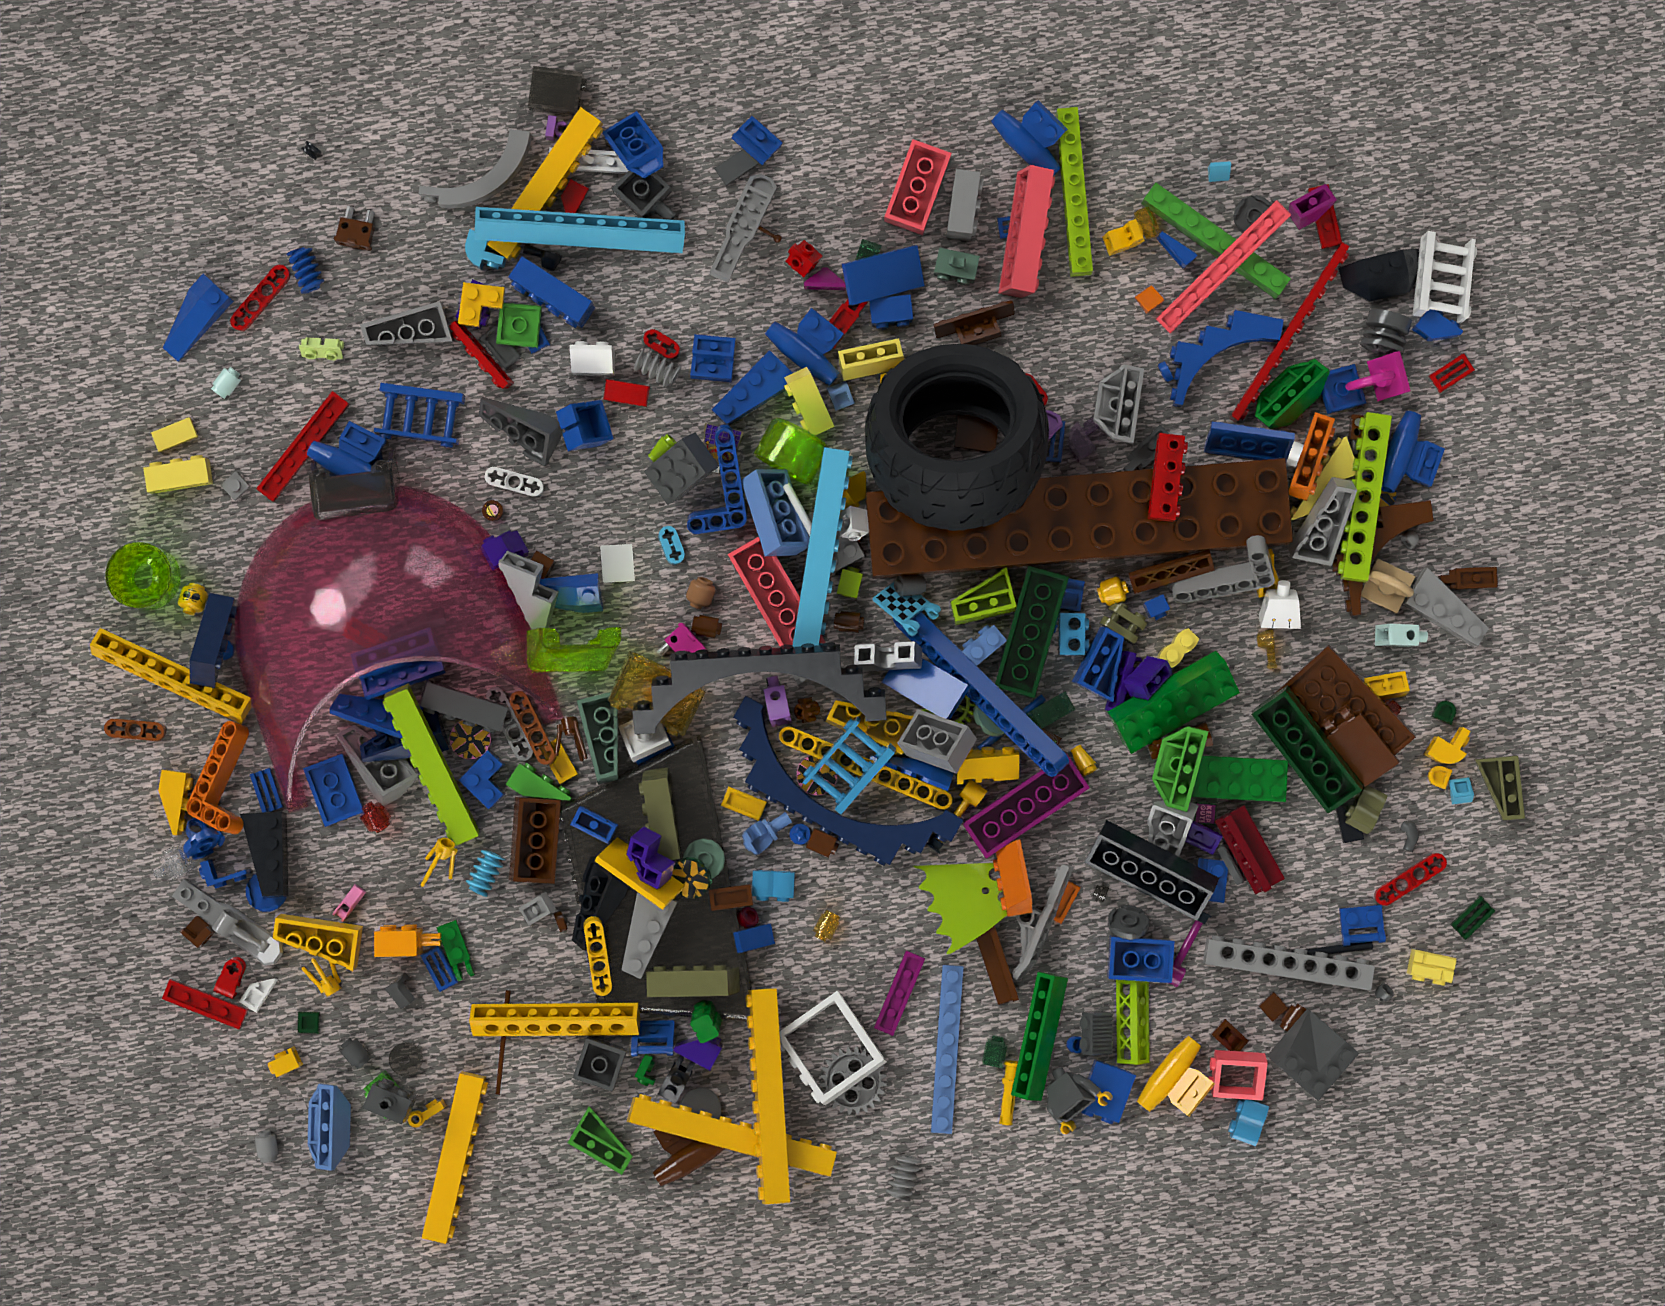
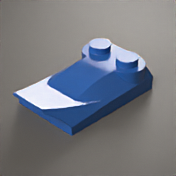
M637 111L602 132L611 149L617 154L627 170L636 173L642 178H646L663 168V147Z

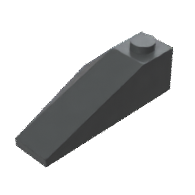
M485 397L480 399L479 416L496 431L503 430L509 437L508 441L512 445L515 442L525 449L523 454L527 458L543 466L548 464L561 440L562 429L557 419L541 412Z

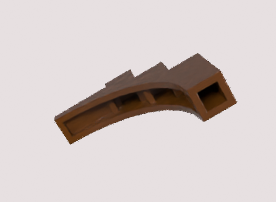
M1431 500L1379 507L1377 525L1380 524V528L1375 530L1371 563L1377 553L1402 531L1434 521ZM1356 533V536H1353L1354 542L1361 544L1363 536ZM1344 554L1335 555L1331 568L1332 572H1336V576H1341L1338 573L1339 562L1343 561ZM1351 554L1350 561L1353 564H1359L1360 557L1357 554ZM1342 579L1343 591H1347L1348 600H1345L1346 612H1350V616L1361 615L1363 582Z

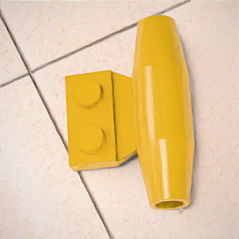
M1189 1036L1169 1052L1148 1079L1137 1102L1151 1112L1161 1101L1169 1096L1171 1103L1190 1117L1215 1085L1214 1082L1199 1070L1190 1068L1201 1045Z

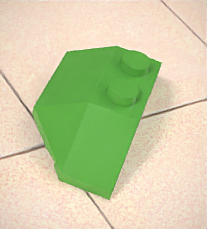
M1187 726L1162 739L1152 780L1167 807L1185 812L1188 811L1209 731Z

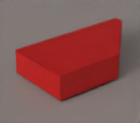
M570 179L561 195L565 213H577L589 191V188Z

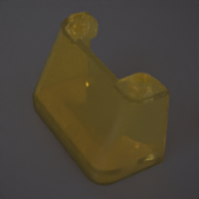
M629 651L608 697V701L611 702L610 706L621 710L622 707H628L633 710L634 703L647 700L653 702L652 679L658 676L672 678L671 669L640 654ZM704 686L679 701L662 718L660 723L668 728L667 732L676 737L679 734L685 735L706 693Z

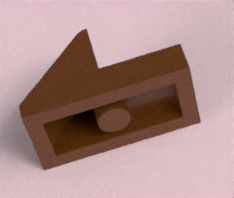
M1223 1019L1211 1033L1228 1051H1241L1249 1042L1226 1019Z

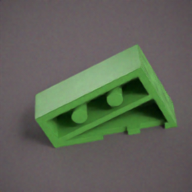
M588 1107L568 1144L622 1175L633 1156L595 1112Z

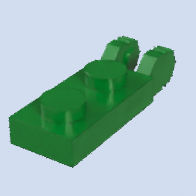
M457 920L436 927L438 933H441L442 938L440 939L442 940L450 966L453 967L456 979L458 981L463 980L458 964L464 961L467 973L470 977L474 976L475 972L470 961L471 957Z

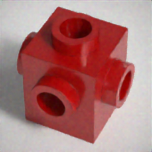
M803 240L798 245L795 243L788 250L790 255L785 262L804 278L816 267L823 255L811 244Z

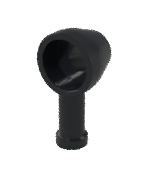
M525 244L523 249L524 254L540 257L541 266L554 271L562 259V255L532 247L529 244Z

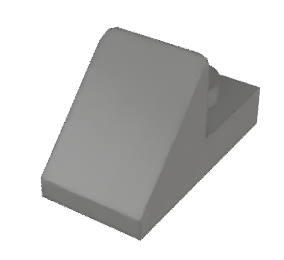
M544 892L519 907V910L530 926L554 912L556 908L547 892Z

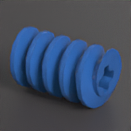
M305 247L287 253V256H291L289 263L294 264L292 271L297 272L295 278L300 279L298 286L303 287L300 290L302 294L318 290L320 284L324 282V279H317L321 271H314L319 266L318 263H311L316 257L308 255L313 249Z

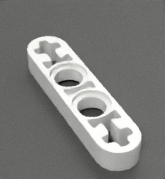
M1294 441L1286 462V470L1295 471L1304 444Z

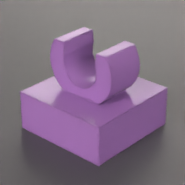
M548 115L545 133L546 140L555 141V135L560 138L562 133L558 132V129L560 127H567V123L564 121L558 122L557 116Z

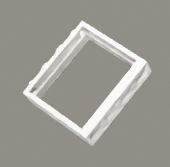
M838 991L779 1031L781 1050L788 1052L790 1064L794 1069L798 1067L802 1073L799 1075L805 1086L810 1085L813 1090L811 1093L812 1097L817 1103L821 1102L823 1105L830 1103L887 1062ZM833 1003H836L874 1060L824 1094L786 1037Z

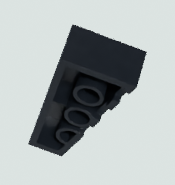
M281 811L240 814L262 896L267 898L289 897L287 813Z

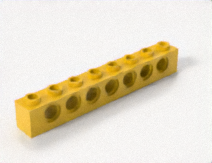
M102 628L98 630L90 643L93 656L235 722L242 724L252 708L250 697L216 682L215 688L190 684V669Z
M638 1003L472 1004L469 1018L472 1036L639 1035L641 1021Z

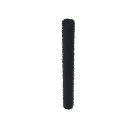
M1350 943V946H1343L1342 944L1304 950H1307L1309 955H1315V952L1328 953L1329 955L1373 949V943Z

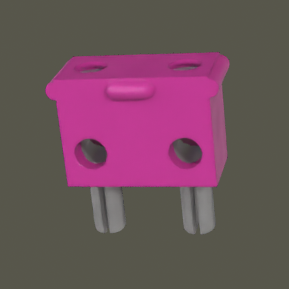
M679 623V627L665 639L666 643L657 650V653L663 656L670 648L675 652L690 651L693 653L697 650L706 649V646L691 632L685 623ZM674 636L678 639L675 643L672 641Z

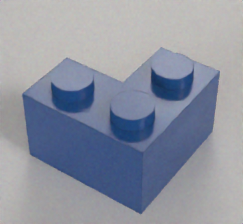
M487 750L459 781L488 809H492L506 794L491 780L504 767L505 763L491 750Z

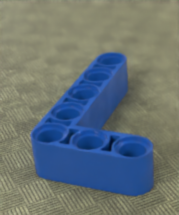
M720 425L715 431V442L726 507L691 512L687 518V528L693 534L740 528L747 521L734 432L728 425ZM723 431L728 432L730 438L722 440L719 438V434ZM725 452H731L733 458L731 460H724L722 455ZM733 472L737 477L734 480H727L725 475ZM733 492L740 495L737 500H731L728 496ZM739 512L743 515V518L741 520H734L732 515ZM713 516H720L723 519L718 524L711 521ZM699 519L702 521V524L695 527L691 524V521Z

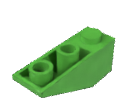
M527 762L525 765L519 763L506 783L507 786L522 796L569 801L573 799L570 796V790L562 785L558 788L552 784L554 780L545 774L541 777L535 773L536 768Z

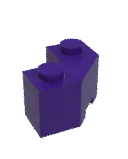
M509 530L497 537L492 535L483 540L484 544L480 548L492 571L499 568V560L502 559L506 551L524 558L529 554L517 530L512 532Z
M643 827L631 836L627 856L630 861H634L638 869L637 875L639 879L659 889L671 879L675 862L657 853L662 836Z

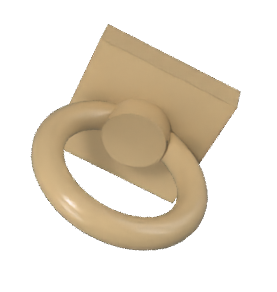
M1377 558L1372 570L1369 572V579L1362 588L1361 597L1397 614L1405 597H1411L1414 594L1411 585L1415 576Z

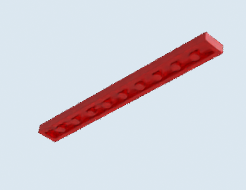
M1344 242L1338 246L1285 329L1280 340L1229 417L1233 422L1236 423L1239 419L1244 420L1249 412L1247 409L1249 403H1254L1260 395L1258 389L1262 384L1265 386L1271 378L1270 370L1272 367H1278L1283 359L1280 357L1283 350L1288 351L1294 342L1291 339L1295 332L1298 334L1305 324L1302 320L1306 315L1310 316L1316 306L1313 303L1316 298H1322L1327 290L1324 287L1328 280L1332 282L1338 273L1335 270L1339 263L1343 264L1347 259L1349 253L1346 251L1350 246Z

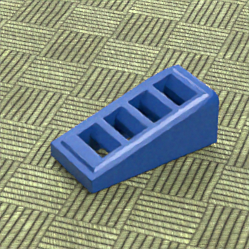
M1163 231L1157 237L1159 243L1182 269L1198 256L1195 252Z

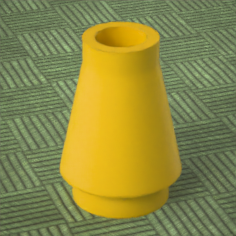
M1078 745L1070 750L1076 767L1083 777L1098 769L1096 767L1097 763L1083 749L1082 745Z

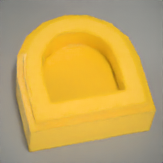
M1434 766L1428 772V780L1432 785L1446 789L1452 770L1443 766Z

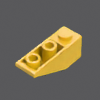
M161 770L158 791L172 835H182V831L184 832L187 826V820L184 819V815L189 801L187 798L188 790L192 789L193 778H190L191 773Z

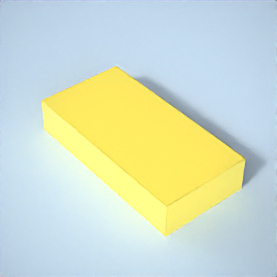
M190 417L151 432L158 452H163L198 437Z

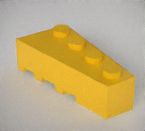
M280 914L275 918L273 939L297 949L300 948L309 952V954L322 957L331 963L339 964L348 970L354 971L358 966L363 926Z

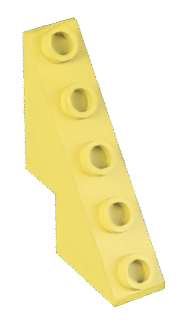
M1347 436L1342 439L1337 437L1331 446L1334 449L1330 456L1327 454L1326 459L1323 458L1320 463L1324 466L1320 477H1315L1314 482L1317 483L1314 495L1310 494L1307 501L1298 498L1300 503L1297 507L1293 506L1290 510L1291 521L1307 516L1332 477L1348 479L1355 476L1356 471H1353L1354 455Z

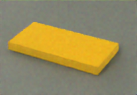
M617 837L596 857L595 862L663 910L683 890L685 885L673 876L659 889L642 882L637 875L638 869L634 861H630L627 856L629 845Z

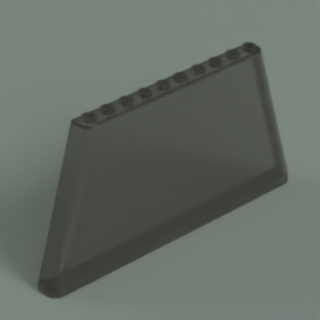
M701 734L692 736L618 775V780L603 783L562 805L560 822L565 824L566 830L563 831L564 842L569 844L570 851H567L568 862L573 864L574 871H571V878L573 884H577L578 892H575L577 904H581L579 896L583 895L585 882H582L590 857H597L617 837L629 845L631 836L648 823V817L643 815L642 803H645L644 795L640 796L639 783H642L643 771L661 768L669 769L668 785H671L672 790L671 804L674 806V823L677 825L680 846V859L672 860L675 862V865L680 861L684 864V852L695 840L704 838L713 840L724 851ZM580 806H584L590 809V811H594L619 824L609 844L570 825ZM726 856L724 868L719 875L705 883L708 884L707 890H703L704 894L698 897L695 894L694 898H687L680 892L674 898L678 903L641 979L622 971L637 891L630 886L628 887L625 897L603 926L612 989L605 996L596 994V1003H638L641 1014L692 1018L694 1005L701 1001H712L716 1012L719 1013L722 1020L747 1022V1016H750V1007H746V995L749 994L748 990L753 989L745 952L737 953L733 932L740 931L736 908L711 911L709 896L710 889L732 887ZM594 942L590 948L593 951H599L602 948V944ZM598 961L594 964L593 968L595 970H602L605 967V963ZM681 965L686 966V969L693 968L695 965H706V968H714V965L739 967L740 992L729 996L647 997L646 972L653 970V966H666V969H673V966ZM603 976L599 977V986L601 989H604L606 984H604Z

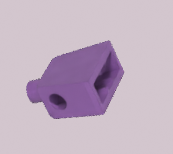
M778 676L766 678L768 688L764 689V695L771 726L776 727L792 723L784 685L780 686ZM774 697H780L778 700H773Z

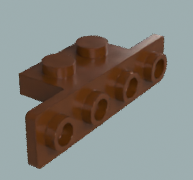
M1012 300L1002 301L990 307H983L977 311L941 320L933 324L936 338H941L956 333L960 344L976 345L1002 337L997 320L1014 315V303Z

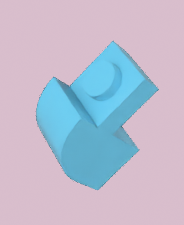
M469 229L465 243V252L471 263L480 270L483 269L484 262L487 263V267L492 269L504 268L507 261L505 257L488 252L489 246L487 243L489 241L474 240L475 231Z

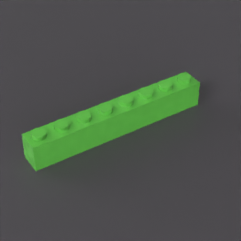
M1157 183L1153 185L1141 203L1216 258L1236 240ZM1254 252L1235 270L1274 299L1280 295L1291 280L1290 277Z

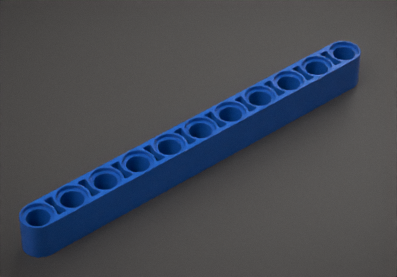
M922 612L911 619L920 624L917 630L918 633L915 636H910L904 627L893 618L897 628L911 641H915L922 648V652L938 668L970 686L966 695L1047 775L1054 777L1069 764V758L1066 753Z

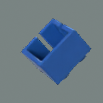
M602 400L574 403L556 411L560 427L565 430L562 434L568 451L598 447L614 439Z

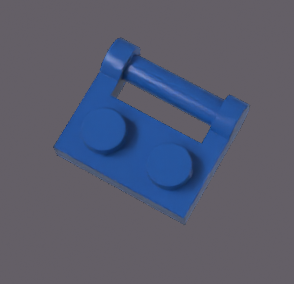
M1382 905L1339 908L1343 946H1350V943L1386 942ZM1366 927H1376L1377 933L1349 935L1348 930Z
M640 1021L639 1035H632L631 1056H638V1054H667V1056H674L675 1021ZM667 1042V1045L638 1046L639 1043Z

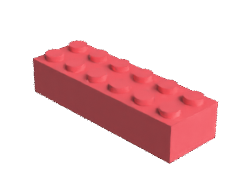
M1029 165L1017 172L999 294L1023 298L1035 293L1038 289L1039 279H1037V275L1042 266V258L1040 256L1046 241L1043 237L1049 223L1047 211L1052 203L1050 192L1055 184L1054 170Z
M757 537L732 551L728 556L779 646L793 645L800 596L777 556H765L760 539ZM820 635L819 643H826L822 635Z

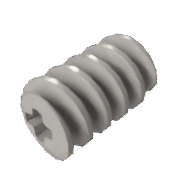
M644 348L635 362L634 370L637 372L641 369L643 376L649 372V379H653L656 376V383L659 384L663 381V387L666 388L669 385L671 387L679 375L681 366L674 370V362L667 366V358L660 362V354L651 357L652 350L644 353Z
M902 1154L901 1157H895V1160L900 1164L893 1165L897 1173H891L890 1176L895 1178V1181H888V1184L893 1189H886V1192L894 1198L910 1201L906 1196H912L913 1192L909 1188L915 1186V1183L911 1180L917 1179V1175L913 1172L919 1171V1167L916 1164L921 1163L922 1160L914 1156Z

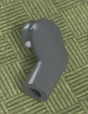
M1404 821L1400 827L1407 835L1403 849L1413 853L1419 839V834L1413 822Z

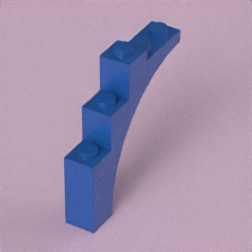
M1235 310L1227 318L1226 327L1229 330L1206 326L1204 331L1200 330L1198 343H1201V345L1178 341L1175 346L1171 347L1169 357L1173 359L1172 364L1180 366V368H1176L1174 380H1177L1176 388H1172L1170 400L1173 401L1172 406L1181 407L1183 405L1187 389L1194 376L1216 354L1229 347L1248 342L1264 341L1277 343L1281 338L1284 319Z

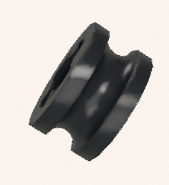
M306 141V146L301 147V150L316 160V155L322 152L309 141Z

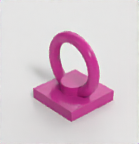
M1400 351L1367 361L1370 376L1348 382L1345 386L1346 390L1352 391L1373 385L1377 401L1411 391Z

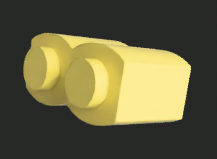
M1189 628L1182 630L1175 635L1170 645L1165 646L1159 652L1157 658L1168 660L1170 667L1173 668L1181 662L1184 653L1191 651L1197 645L1199 638Z

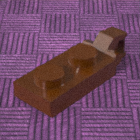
M1497 567L1455 568L1454 570H1449V575L1438 576L1444 584H1450V589L1455 590L1498 587Z

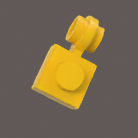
M434 1099L425 1105L427 1109L424 1112L419 1110L412 1111L408 1118L409 1125L415 1128L420 1127L425 1120L447 1106L443 1099L440 1101ZM413 1116H418L419 1122H415Z

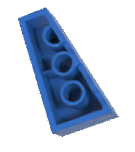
M769 350L715 405L712 412L725 425L730 426L769 400L785 392L784 385L787 383L784 377L793 372Z

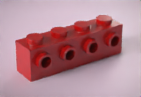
M1159 433L1157 435L1148 519L1173 522L1180 515L1181 505L1177 504L1178 496H1182L1183 491L1180 476L1185 473V463L1182 462L1183 454H1186L1188 449V442L1185 441V436L1166 433Z

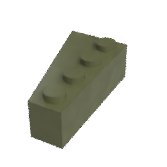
M661 768L643 771L642 783H639L640 796L644 795L645 803H642L643 815L648 817V823L645 824V827L662 836L657 853L670 860L680 859L677 825L674 823L675 811L674 806L671 804L672 790L671 785H668L669 769Z
M681 965L673 966V969H666V966H653V970L646 972L647 997L729 996L740 992L739 967L714 965V968H706V965H695L693 968L686 969V966Z

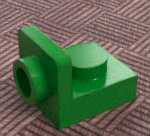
M653 1054L644 1055L634 1076L638 1078L637 1082L645 1086L649 1084L654 1085L656 1079L645 1074L646 1071L650 1073L655 1064V1061L652 1060Z

